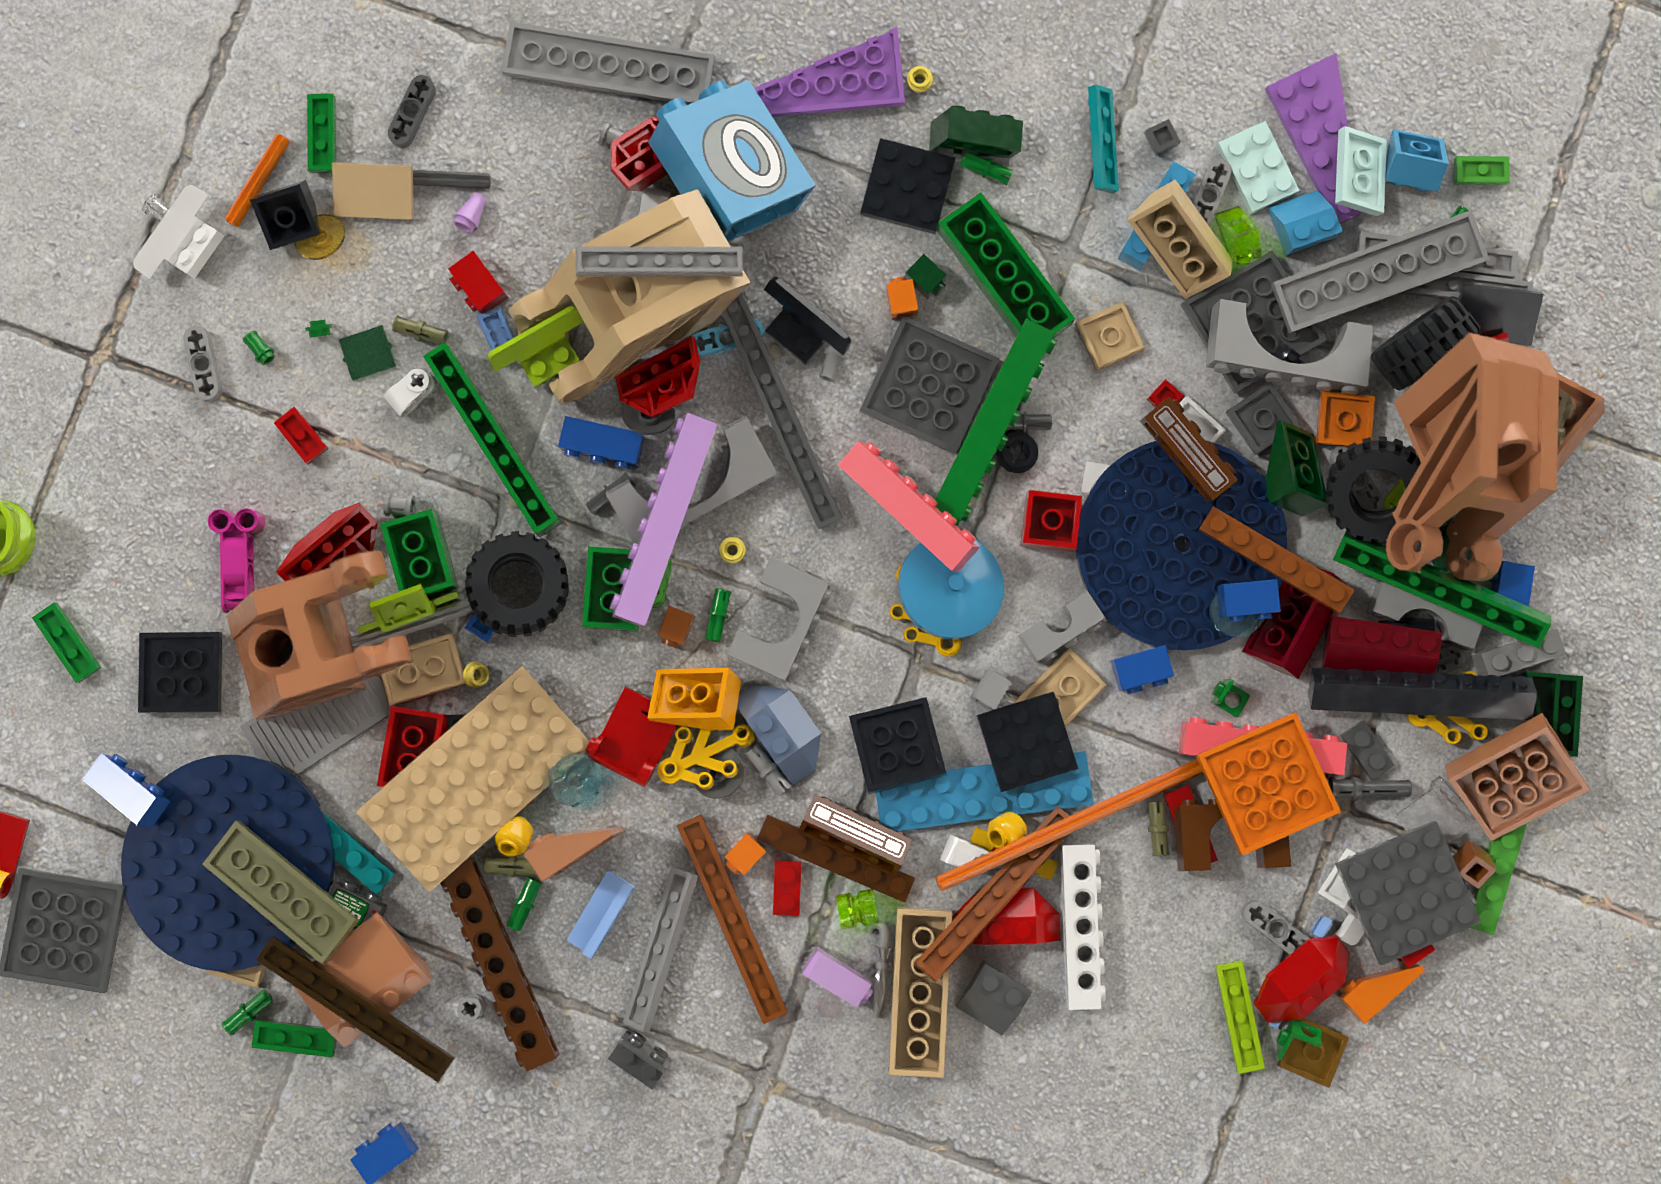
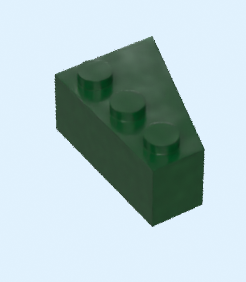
M951 106L931 122L929 151L937 152L938 148L954 149L953 154L962 155V150L978 152V156L1012 158L1021 152L1023 121L1014 119L1012 115L995 116L990 115V112L986 110L973 112L966 110L963 106Z
M1528 671L1521 673L1523 677L1533 679L1537 691L1533 718L1543 713L1570 757H1578L1583 676Z

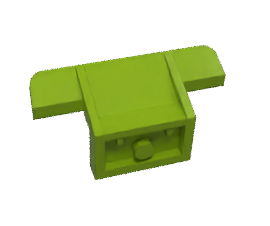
M569 306L493 349L488 354V360L495 373L518 360L536 389L558 376V372L580 361L564 333L584 321L576 306Z
M419 584L370 602V609L376 620L361 625L357 629L359 633H363L380 626L384 633L433 615L437 605L460 596L458 591H454L429 600L422 585Z

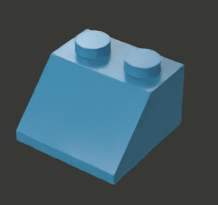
M1393 129L1386 157V181L1396 186L1408 185L1420 191L1432 190L1438 192L1448 166L1444 139Z
M1318 190L1268 208L1286 257L1335 240L1343 232L1333 206Z

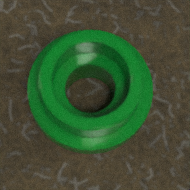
M325 319L310 321V327H305V331L309 333V338L331 335L330 328H332V324H326Z

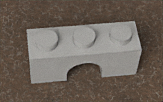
M1088 591L1062 607L1069 619L1068 627L1064 632L1057 633L1051 631L1042 620L1018 636L1035 662L1042 660L1043 663H1046L1057 656L1055 650L1062 645L1067 649L1080 641L1077 636L1082 632L1086 631L1089 635L1102 626L1099 621L1105 617Z
M1558 629L1548 630L1540 648L1517 641L1473 654L1471 657L1478 676H1502L1566 655V651Z

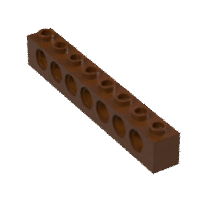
M475 857L469 858L440 884L443 891L450 894L453 901L450 903V907L456 918L459 917L462 922L461 933L463 938L472 945L474 950L471 953L473 961L477 967L481 966L485 975L482 977L483 984L486 990L492 992L495 998V1002H493L495 1012L498 1017L502 1016L506 1024L504 1027L505 1035L509 1042H514L517 1049L515 1052L516 1060L519 1066H524L526 1072L556 1059L560 1053ZM462 883L470 885L471 895L469 897L461 895L459 888ZM472 908H478L482 912L480 922H475L471 919L470 911ZM484 932L489 933L493 938V943L490 947L484 946L481 942V935ZM494 957L500 958L503 961L504 968L502 971L493 969L491 962ZM505 982L511 983L514 986L515 992L513 996H507L503 993L502 986ZM514 1008H522L525 1011L526 1017L524 1021H518L514 1018ZM524 1034H534L536 1045H527L524 1041Z

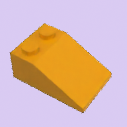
M730 668L657 669L648 719L650 721L705 730H733L742 680Z

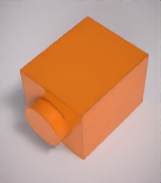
M898 277L890 280L891 283L886 284V293L891 319H901L903 315L906 317L917 316L918 305L913 279L906 280V277Z
M747 832L725 856L728 860L726 866L736 875L739 872L745 875L767 849Z

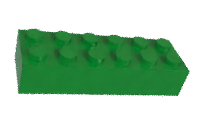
M981 192L938 222L937 232L1015 337H1017L1025 319L1055 332L1053 339L1072 326L1075 317Z

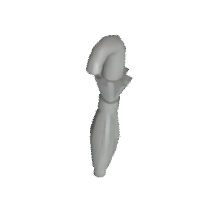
M876 920L872 921L866 930V933H873L876 928L880 932L878 946H874L878 961H876L877 969L871 985V990H873L871 994L873 1018H879L886 997V961L893 948L889 947L890 931L887 924Z

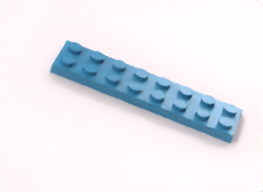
M1086 751L1074 753L1079 769L1005 792H1000L992 764L946 770V776L877 792L879 821L882 826L893 831H905L992 819L1005 812L1021 815L1054 810L1057 806L1065 809L1094 805Z

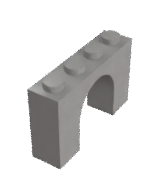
M770 557L760 583L786 594L794 600L800 612L799 625L791 637L778 643L764 642L737 630L727 655L786 681L788 677H794L799 663H796L795 660L799 652L804 654L810 639L806 638L810 628L815 630L821 615L817 614L821 604L826 606L832 591L828 590V582Z

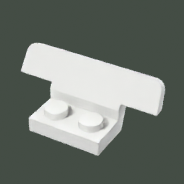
M193 185L184 187L133 259V266L136 270L150 279L163 259L195 279L224 238L223 234L194 216L209 194Z
M1346 848L1339 861L1356 853ZM1335 865L1318 891V894L1348 913L1336 935L1342 941L1355 945L1359 942L1365 931Z

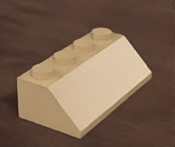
M1176 179L1152 192L1128 217L1127 221L1184 299L1231 276L1232 258Z

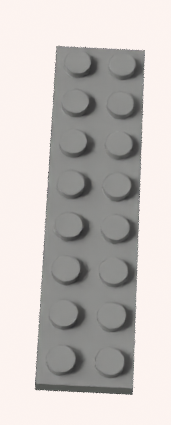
M510 22L501 72L506 76L666 102L682 98L686 105L698 101L701 92L711 85L716 58L715 54Z
M1470 210L1275 281L1271 286L1288 332L1292 333L1484 263L1490 259L1473 212Z

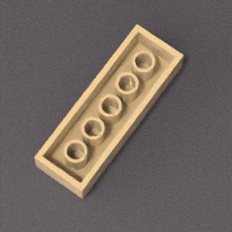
M896 906L889 1075L944 1078L949 969L935 983L915 966V962L951 923L952 911L950 909Z

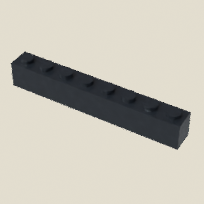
M1323 667L1312 668L1308 697L1311 710L1530 720L1534 712L1537 691L1533 679L1523 676H1476L1465 673L1454 675L1439 672H1388L1386 670L1366 671L1354 668L1344 670Z

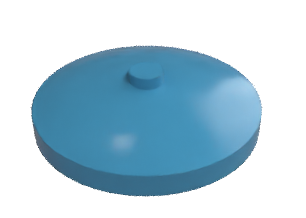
M975 540L974 543L980 548L959 572L951 571L922 543H919L904 560L898 578L899 598L910 620L927 634L949 640L967 638L984 629L997 615L1004 595L1002 572L992 553Z

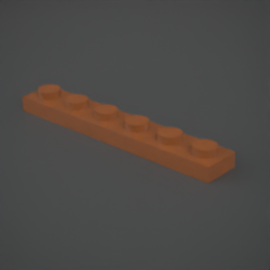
M1214 506L1199 528V531L1338 614L1342 612L1355 591Z

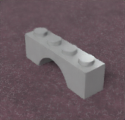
M1385 582L1376 583L1366 611L1367 614L1386 621L1395 622L1411 610L1421 611L1435 619L1439 631L1442 633L1441 642L1458 646L1465 651L1475 648L1483 624Z

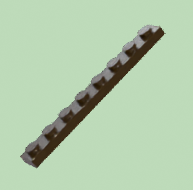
M272 936L257 957L256 961L437 1083L441 1081L454 1061V1056L277 937Z

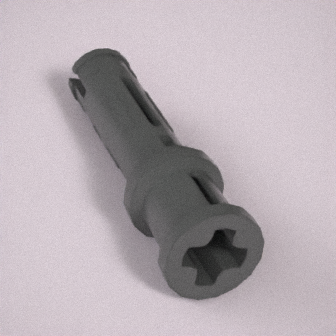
M1351 777L1350 779L1328 778L1335 800L1336 798H1351L1352 801H1357L1361 797H1410L1412 795L1410 780L1361 781L1357 777Z

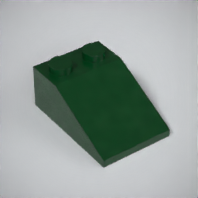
M1280 420L1277 422L1265 478L1266 495L1270 504L1302 517L1328 504L1326 503V490L1314 434Z

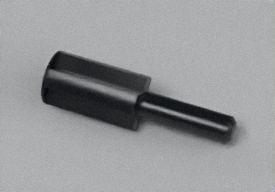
M1280 344L1275 350V356L1280 360L1295 364H1306L1299 359L1301 355L1287 344Z
M1405 618V621L1392 622L1380 620L1378 622L1435 631L1434 618Z

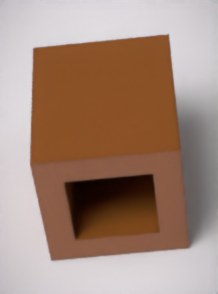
M669 606L657 635L663 638L662 644L677 649L678 644L685 646L696 617L693 614Z
M1470 840L1452 856L1461 877L1478 889L1497 870L1490 854Z

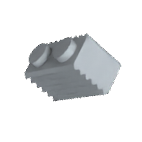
M999 668L994 669V671L992 669L987 670L970 698L988 710L998 709L997 705L1000 704V700H1003V696L1006 695L1005 691H1008L1009 687L1012 686L1011 681H1009L1010 675Z

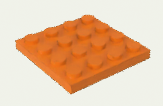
M1296 712L1196 754L1241 856L1341 813Z

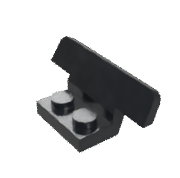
M773 277L768 282L764 291L783 306L782 311L765 330L770 337L804 365L811 360L825 342L844 356L851 344V338L847 333L779 277Z

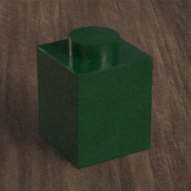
M925 254L905 273L906 280L913 279L914 288L927 300L932 295L938 296L946 287L944 282L947 275Z

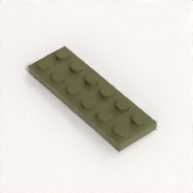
M241 821L233 823L202 864L321 964L328 963L359 922L356 916Z

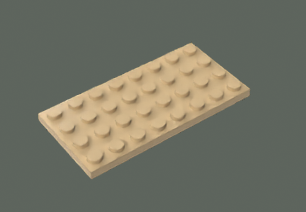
M520 666L355 812L430 893L498 832L501 827L586 753L585 750L590 741L526 669Z

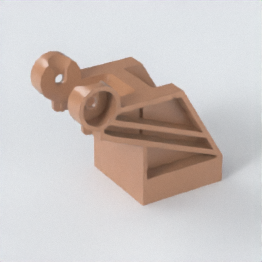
M1468 333L1394 402L1421 461L1396 510L1392 513L1396 524L1388 535L1386 552L1388 560L1395 568L1421 573V568L1426 563L1441 556L1443 539L1439 527L1459 511L1455 522L1450 523L1446 530L1450 540L1446 550L1448 570L1459 580L1486 582L1493 578L1502 563V548L1498 538L1556 492L1559 377L1546 352ZM1421 541V550L1418 552L1417 544ZM1471 550L1472 556L1470 560H1467L1466 554Z
M371 551L349 556L333 562L329 569L252 591L226 616L232 639H235L255 719L266 720L365 690L364 680L394 670L396 667L413 661L406 636L390 637L380 645H366L356 649L351 644V633L341 598L366 588L374 589L375 585L380 584V581L389 577L382 551ZM289 641H292L293 652L291 658L286 663L283 660V649Z

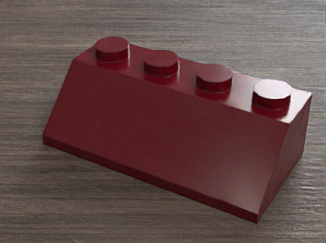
M1320 569L1325 573L1329 574L1330 576L1334 577L1335 579L1339 580L1340 582L1344 583L1334 573ZM1282 581L1278 590L1281 612L1272 613V618L1260 619L1257 621L1242 652L1278 672L1299 679L1334 611Z
M1332 616L1326 628L1321 668L1433 673L1439 661L1442 633Z

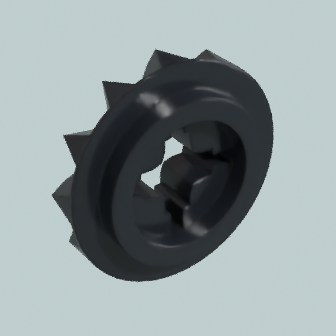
M1024 432L1006 434L1005 436L1008 439L1002 451L996 449L999 465L1011 473L1020 474L1029 471L1037 462L1039 454L1035 440ZM1022 443L1021 453L1025 457H1018L1013 463V453L1006 448L1016 449Z

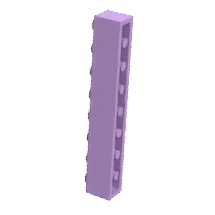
M688 412L683 419L678 418L673 433L677 434L674 444L669 443L664 456L668 459L665 469L660 468L655 481L659 484L656 494L651 493L646 508L650 509L647 519L642 518L637 533L641 534L638 544L633 543L628 558L632 559L629 569L624 568L619 580L623 587L620 595L615 593L610 605V609L614 610L612 617L640 627L646 625L715 433L716 423Z

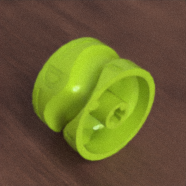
M0 499V577H5L20 570L27 563L34 550L36 536L33 522L24 509L15 503Z

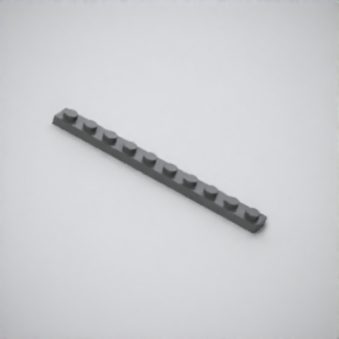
M741 292L722 312V315L818 529L824 528L843 519L745 297Z

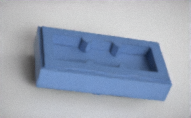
M501 306L476 316L491 350L515 337Z

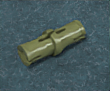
M397 315L392 325L393 332L414 337V340L419 342L424 340L441 345L448 338V330L427 325L422 320L416 322Z
M1165 801L1147 802L1150 819L1148 832H1151L1152 856L1170 855L1167 838L1169 825H1166Z
M510 856L509 858H485V874H508V877H515V875L538 876L527 859H517L516 856ZM501 865H506V866H523L524 868L501 867Z

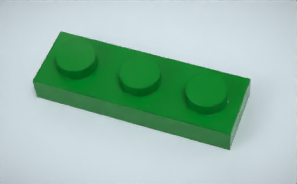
M333 93L307 94L308 172L310 174L332 173V163L336 162V97Z
M53 602L32 617L75 683H81L101 669V666L58 603Z
M258 1019L255 1020L251 1048L332 1058L335 1055L337 1040L325 1027Z

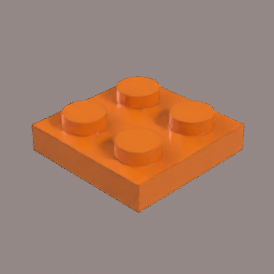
M1329 391L1320 392L1316 445L1348 447L1354 442L1357 445L1361 444L1364 438L1371 437L1372 441L1375 396L1346 395Z

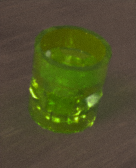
M873 889L858 891L856 896H853L851 893L836 895L841 930L854 928L859 922L864 926L879 923Z

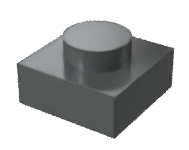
M1169 119L1144 132L1155 156L1178 146L1181 142Z

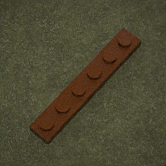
M770 815L766 816L757 840L901 902H906L915 877L901 871L897 873L896 877H893L799 833V828Z

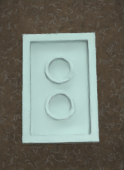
M1266 121L1218 142L1219 152L1223 160L1227 161L1231 166V176L1250 215L1300 191Z
M1346 126L1338 130L1335 204L1374 216L1384 213L1386 139Z

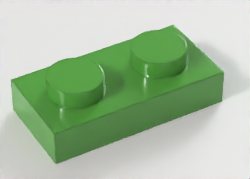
M1456 156L1454 158V185H1507L1510 182L1509 156Z

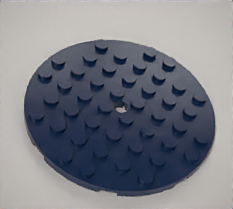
M1153 441L1139 446L1113 462L1095 481L1082 505L1076 559L1084 587L1104 617L1111 624L1129 637L1153 647L1165 645L1168 650L1184 651L1208 648L1226 642L1252 626V623L1256 621V615H1246V621L1229 622V617L1220 618L1217 586L1277 579L1278 590L1281 586V579L1199 531L1200 526L1214 506L1287 550L1286 531L1288 530L1282 508L1270 504L1266 495L1265 477L1261 476L1245 458L1216 443L1213 444L1218 450V457L1223 463L1226 461L1233 467L1236 472L1234 476L1237 478V481L1211 502L1207 503L1160 445ZM1178 537H1184L1188 541V548L1184 552H1180L1175 546V540Z
M217 755L205 757L185 764L169 773L156 784L164 790L163 796L170 801L169 805L152 828L136 825L131 820L123 842L121 855L122 885L125 886V898L138 926L154 945L167 955L189 966L211 971H235L261 965L256 959L272 936L277 937L290 947L295 946L296 942L202 864L233 823L241 821L328 893L334 877L335 849L333 848L330 825L327 823L316 797L301 780L286 769L252 756Z

